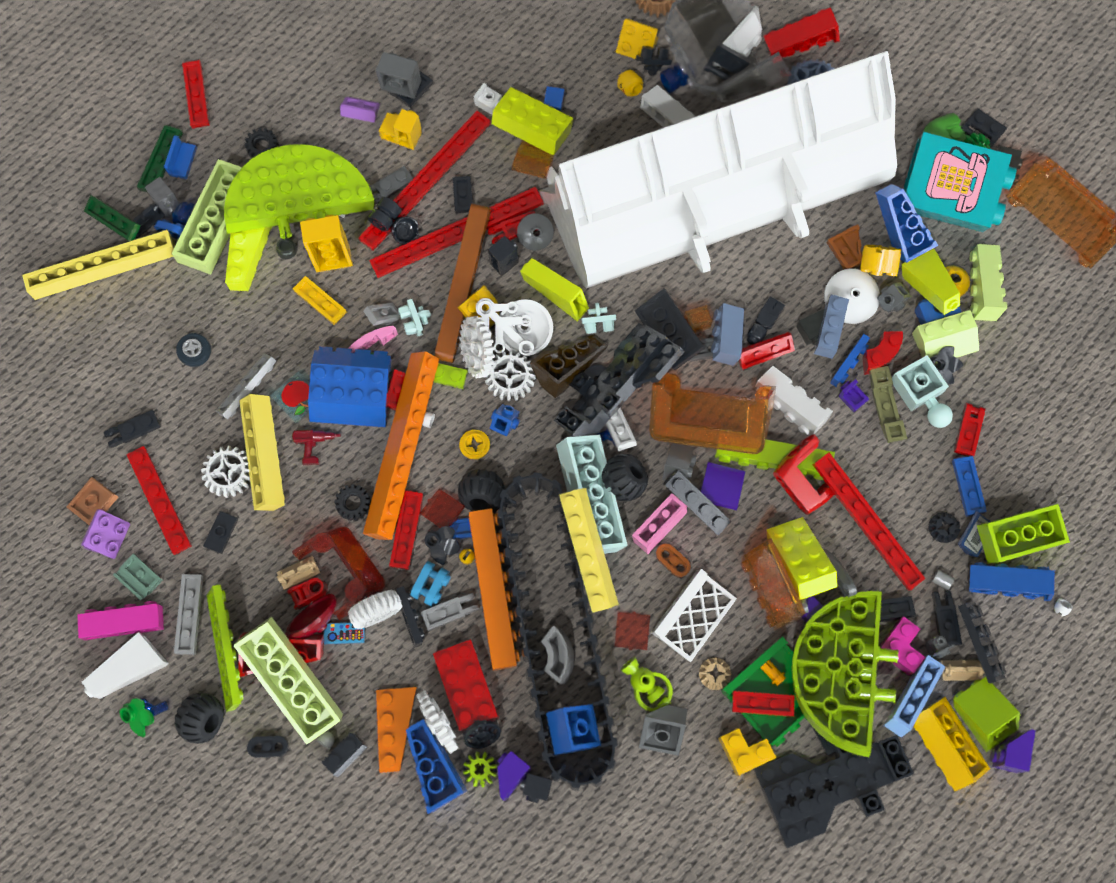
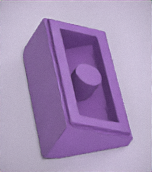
M345 97L340 105L341 116L375 123L380 103Z

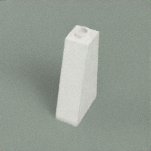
M138 632L85 678L82 684L85 686L84 691L89 697L101 699L166 667L169 663L146 636Z

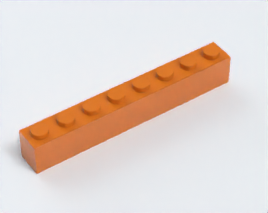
M492 509L469 512L492 671L513 668L517 666L516 662H520L519 652L514 650L513 642H517L515 630H511L510 622H514L512 610L508 611L507 603L510 602L509 591H505L504 583H507L506 571L502 572L501 564H504L503 552L498 550L501 539L500 533L495 531V526L498 525L496 514H493Z

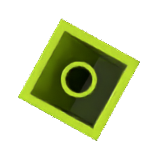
M986 677L974 681L969 689L960 691L955 695V710L986 752L1019 730L1020 712L992 683L988 684Z

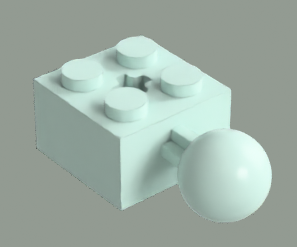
M928 355L893 375V386L910 411L925 404L929 409L927 418L931 425L943 428L951 423L953 418L952 410L949 406L938 403L935 399L943 394L949 386Z

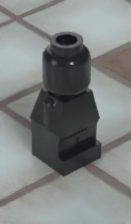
M770 296L756 317V323L748 331V338L746 340L752 345L762 342L767 331L772 329L783 312L785 305Z

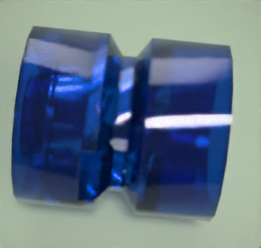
M683 61L674 65L673 69L668 68L660 72L661 83L669 94L678 90L680 86L684 87L693 82L691 71Z

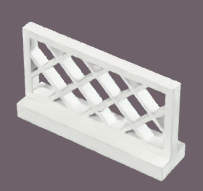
M702 569L696 570L651 631V634L661 639L678 654L691 662L737 598L707 576L705 571ZM705 581L712 585L713 594L703 595L702 585ZM717 595H725L730 599L726 606L718 607ZM713 596L715 608L705 609L703 597ZM693 598H700L701 609L691 611L690 602ZM715 610L716 620L707 623L705 611ZM702 611L703 623L693 625L692 613ZM688 613L690 625L680 626V615ZM704 625L705 635L703 638L695 639L694 627ZM690 627L692 639L682 640L680 629ZM677 629L678 641L671 642L665 637L669 630ZM692 641L694 650L689 656L683 651L682 643Z

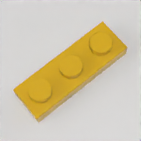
M306 276L293 288L297 295L333 325L347 313L346 309Z

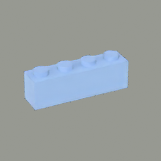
M927 655L917 671L912 674L884 726L901 738L911 731L946 666Z

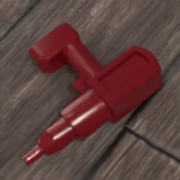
M294 430L292 433L294 443L305 444L302 465H319V459L316 456H311L312 447H316V442L341 437V434L322 430Z

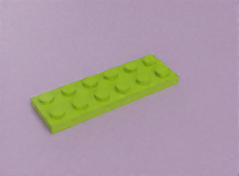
M214 585L206 597L226 712L235 710L241 704L243 692L241 688H238L237 681L240 680L238 668L235 669L236 652L235 649L231 648L230 642L233 641V634L227 625L229 612L224 607L226 594L224 590H221V585Z

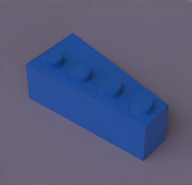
M890 184L875 192L891 245L901 249L900 260L907 263L938 246L931 237L928 228L924 226L922 218L916 213L904 189Z

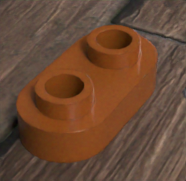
M662 544L657 548L656 558L667 570L678 578L688 575L691 568L690 562L672 545ZM664 551L669 553L668 558L662 556ZM677 565H682L684 570L678 571Z

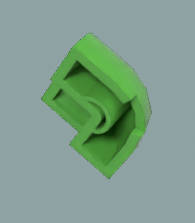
M955 113L938 117L928 123L923 129V132L957 141H964L966 139L959 125L961 120Z

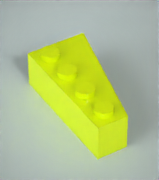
M273 226L230 234L225 280L230 290L249 291L258 262L262 256V251Z

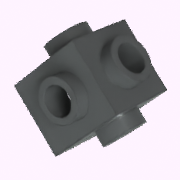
M899 282L881 290L882 294L877 299L880 302L881 308L889 313L902 310L906 306L904 303L912 296L902 283Z

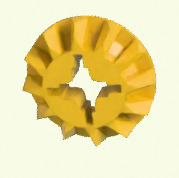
M470 430L461 437L459 447L463 456L470 460H479L486 456L489 451L490 441L484 432ZM472 438L475 439L476 443H480L477 446V452H475L473 447H468L472 445Z

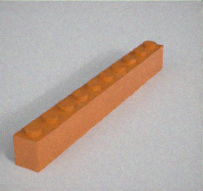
M426 351L411 353L363 530L364 535L375 539L392 540L439 362V358Z

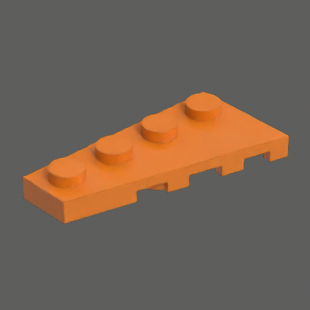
M417 687L376 690L379 773L401 771L407 739L406 729L410 726Z

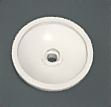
M845 269L836 273L825 287V305L831 294L849 299L844 323L858 324L868 320L874 315L880 303L877 299L880 296L877 283L869 274L859 269ZM853 291L858 293V297L853 295Z
M528 299L514 301L518 305V310L515 313L502 311L499 316L521 317L524 314L529 315L532 322L527 329H522L521 325L509 326L524 340H530L533 343L534 350L530 355L537 354L551 340L553 334L552 318L547 309L536 301ZM510 304L508 308L513 311L516 309V306ZM524 317L522 322L529 323V318ZM503 331L505 348L508 351H513V354L520 353L519 345ZM524 344L522 348L528 350L530 346L529 344Z

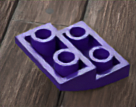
M708 462L701 493L716 506L737 510L746 471Z

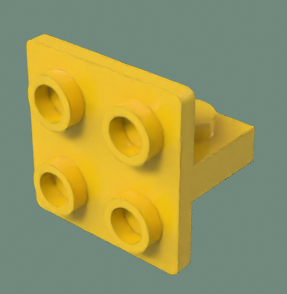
M626 18L623 22L616 53L636 59V55H641L642 46L653 48L656 46L659 38L656 37L658 29Z

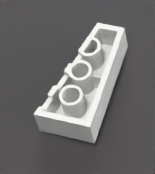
M772 366L757 381L755 385L756 391L762 397L766 396L775 409H780L789 422H794L798 425V429L803 435L815 434L827 422L833 411L829 408L823 409L819 405V400L815 397L813 399L807 397L802 387H794L790 378Z

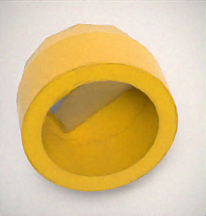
M463 549L459 554V559L463 564L469 565L475 560L474 552L471 549ZM469 551L470 554H469V555L467 556V558L464 560L463 557H464V556L466 555V553Z

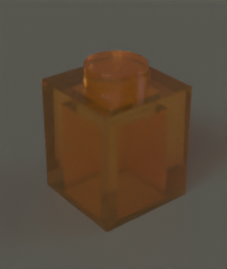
M706 305L685 311L684 317L695 333L711 328L712 319Z

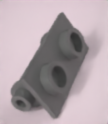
M936 636L934 639L927 641L925 645L929 655L935 660L950 654L949 649L955 646H949L943 636Z

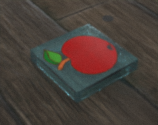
M298 371L270 396L295 423L299 422L309 413L308 397L310 382Z

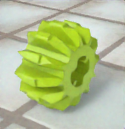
M479 752L475 753L476 760L469 755L468 759L472 763L464 762L463 764L465 767H469V770L463 771V774H471L466 781L470 782L475 778L473 782L474 787L478 785L479 780L481 787H485V779L490 784L493 782L489 775L497 776V773L491 772V769H496L498 766L497 764L490 765L494 761L493 757L486 761L488 755L486 752H484L482 759H480ZM478 764L480 766H482V764L485 765V768L483 769L485 773L483 775H481L480 773L477 775L475 773L477 771L476 766Z

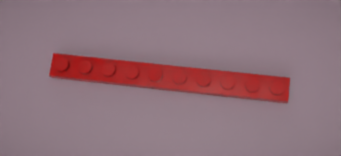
M476 111L393 200L402 210L397 218L406 216L490 126L491 120L479 111ZM371 224L359 236V241L374 251L391 233V227L387 232H383Z
M531 188L491 206L486 230L500 224V222L512 219L544 205L537 188ZM468 217L369 260L377 278L461 242Z

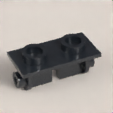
M155 203L150 204L147 209L133 219V221L141 225L136 238L155 225L157 220L165 217Z

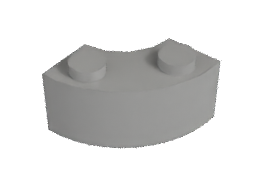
M553 626L541 641L548 653V661L544 671L558 683L566 685L574 666L573 647L564 631Z

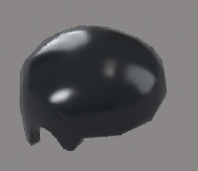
M407 216L397 218L391 227L393 239L400 244L414 241L419 235L418 222L414 218Z

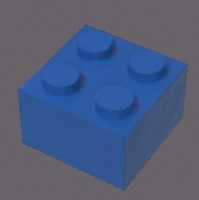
M593 704L566 707L546 713L555 755L601 746Z

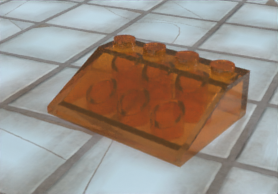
M772 539L766 540L743 556V561L741 562L742 569L745 573L748 572L751 578L749 584L752 590H756L758 593V604L761 609H765L768 615L765 618L770 628L773 627L774 631L797 622L806 614Z

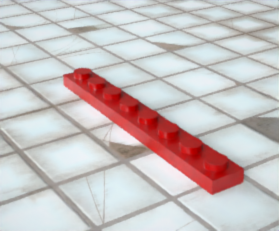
M830 452L812 464L905 588L911 591L925 580V577Z

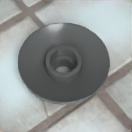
M534 213L525 216L517 228L518 240L529 250L537 251L544 249L553 238L552 223L541 214ZM535 229L539 230L538 236L533 235Z

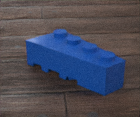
M977 562L974 565H970L969 592L997 595L999 591L1002 592L1003 596L1016 597L1019 594H1023V597H1026V599L1033 600L1041 596L1044 597V601L1051 602L1054 596L1055 570H1050L1049 567L1028 569V566L1017 565L1016 568H1010L1006 564L987 566L986 563Z
M425 719L406 729L412 756H414L416 772L422 787V795L426 802L427 814L466 793L467 789L445 748L440 744L436 735L432 734Z

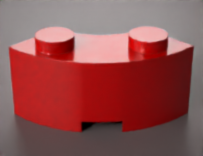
M903 331L883 332L879 339V345L874 349L866 350L862 357L864 375L870 374L869 371L872 369L886 367L894 359L902 345Z

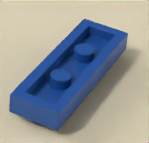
M865 334L862 335L830 383L837 387L839 382L842 384L849 376L846 372L849 368L854 369L859 362V359H857L860 353L864 355L869 345L867 342L870 337Z
M973 456L953 459L952 464L965 516H972L976 512L985 514L987 510Z

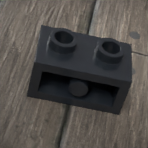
M528 774L527 778H522L520 790H523L522 795L526 796V800L538 803L539 800L547 802L552 780Z

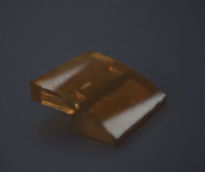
M522 141L515 155L512 170L547 179L555 155L547 153L526 141Z

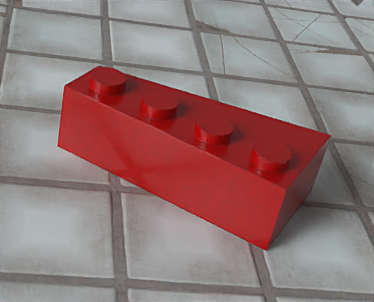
M831 7L822 9L814 15L805 16L800 21L793 24L789 23L783 28L770 31L767 35L763 36L772 61L795 55V51L798 50L799 52L809 51L815 45H819V47L826 46L828 41L840 42L839 25Z

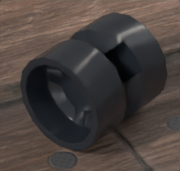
M382 197L376 205L377 209L372 210L367 218L377 229L387 232L393 224L392 220H396L402 210L393 200Z

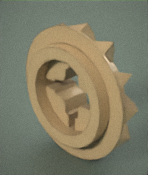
M716 657L710 658L701 665L699 678L708 689L720 690L730 682L732 675L730 666L724 660ZM715 665L717 671L724 674L718 676L716 682H714L713 675L707 674V672L709 673L714 670Z

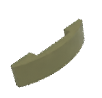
M889 366L870 370L873 399L887 442L907 440L903 420L900 421L892 390L893 381Z

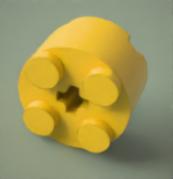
M864 245L860 270L862 272H871L872 275L882 276V273H886L889 276H897L901 249L890 246L889 248L883 247L882 245Z

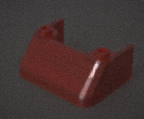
M344 526L319 533L292 551L293 555L300 561L314 550L319 553H325L333 548L354 579L345 587V594L349 602L333 613L339 620L349 615L348 611L354 604L382 592L385 588V579L351 530Z

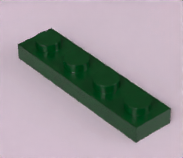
M164 125L137 184L138 190L147 192L145 189L147 185L159 177L163 179L166 172L164 165L174 135L179 136L180 139L183 132L180 129Z
M90 195L84 212L126 240L133 241L141 225L98 197Z

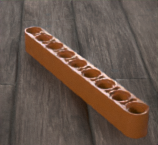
M474 203L470 206L434 356L439 358L440 361L450 363L455 361L453 357L457 353L459 337H461L459 331L462 330L461 324L465 320V316L458 309V306L471 295L489 221V206Z

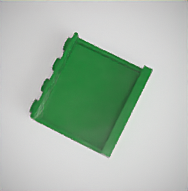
M781 637L721 690L731 703L733 691L795 696L792 679L794 652L786 645L788 642L785 638ZM769 659L781 673H785L786 679L778 686L775 683L772 684L773 681L760 669ZM796 696L794 697L793 717L741 713L761 738L768 740L771 747L773 745L778 747L786 740L784 736L789 731L794 733L801 726L799 722L803 718L806 719L800 709Z

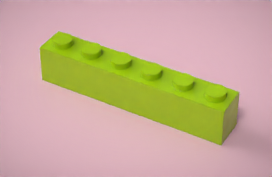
M720 431L715 458H719V461L725 463L736 461L741 466L757 465V468L763 470L768 468L776 469L783 458L797 445ZM815 449L797 467L805 477L812 475L817 480H823L812 464L828 452L834 458L835 452Z

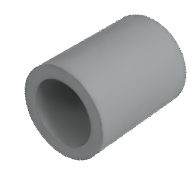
M937 570L931 581L949 590L954 578Z

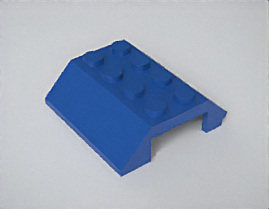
M319 346V350H314L308 397L309 421L386 427L389 371H391V356H388V351H374V355H372L371 350L355 349V353H352V349L336 348V352H333V347Z

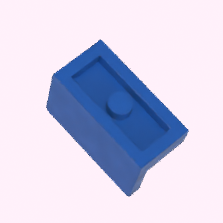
M175 135L164 168L169 176L187 180L197 147L196 145L182 143L179 136Z

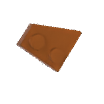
M858 224L828 239L826 242L844 270L853 269L861 265L862 252L861 240L859 238L860 227Z

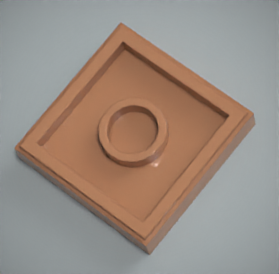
M91 477L67 505V508L90 525L96 510L100 509L107 512L118 496Z

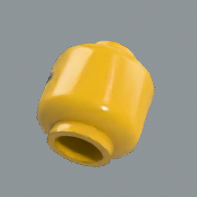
M626 70L619 75L617 86L626 96L633 97L641 93L643 80L635 71Z

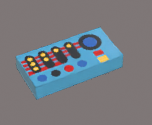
M352 623L327 624V627L324 629V644L365 643V628L357 629Z

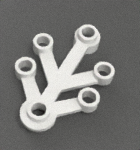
M482 298L476 304V311L482 316V321L485 320L488 332H491L489 330V317L495 322V352L502 353L505 350V344L503 343L504 331L519 345V351L522 355H530L534 350L533 343L530 340H524L509 325L529 326L532 322L531 317L527 314L521 317H500L495 311L515 313L518 310L517 303L510 301L508 304H494L492 300ZM487 304L489 309L487 311L482 310V305ZM510 304H514L516 309L511 311L508 307ZM528 317L529 323L524 324L522 319ZM498 344L503 346V349L500 351L496 349ZM524 344H529L530 346L528 350H524L522 347Z

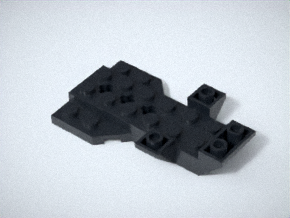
M638 323L616 348L612 363L600 374L596 381L583 371L574 377L569 385L582 397L575 403L572 409L565 406L558 413L554 421L574 437L598 433L637 388L643 387V384L649 381L652 383L660 381L685 351L663 334L647 325Z
M898 735L871 744L870 757L847 752L833 744L836 759L819 766L794 754H789L754 768L785 847L790 848L824 834L835 806L848 800L854 799L865 817L886 810L878 791L875 789L914 775ZM826 779L832 783L830 791L823 788ZM806 787H808L809 790H813V793L811 794V799H809V796H804V793L806 792ZM788 794L790 797H794L795 800L792 802L793 806L791 807L790 804L786 805L785 803Z

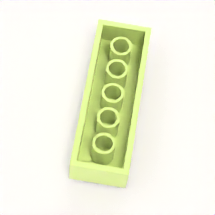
M218 159L172 252L173 257L178 263L212 274L231 234H227L224 217L226 195L232 180L242 167Z
M272 617L238 639L234 644L241 657L306 744L341 721L342 711Z

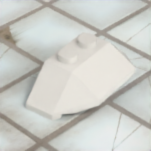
M756 5L722 43L745 57H748L751 49L754 46H758L762 40L759 8ZM715 62L713 63V66H720Z

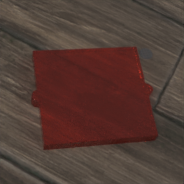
M438 489L433 497L427 500L428 503L420 514L439 528L443 526L450 527L454 521H457V517L465 506L441 489Z
M618 612L614 647L629 648L630 651L632 649L647 650L650 615L636 614V612Z

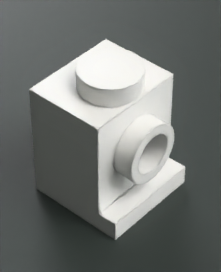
M485 83L474 95L475 105L491 115L495 106L502 99L501 94L487 87Z

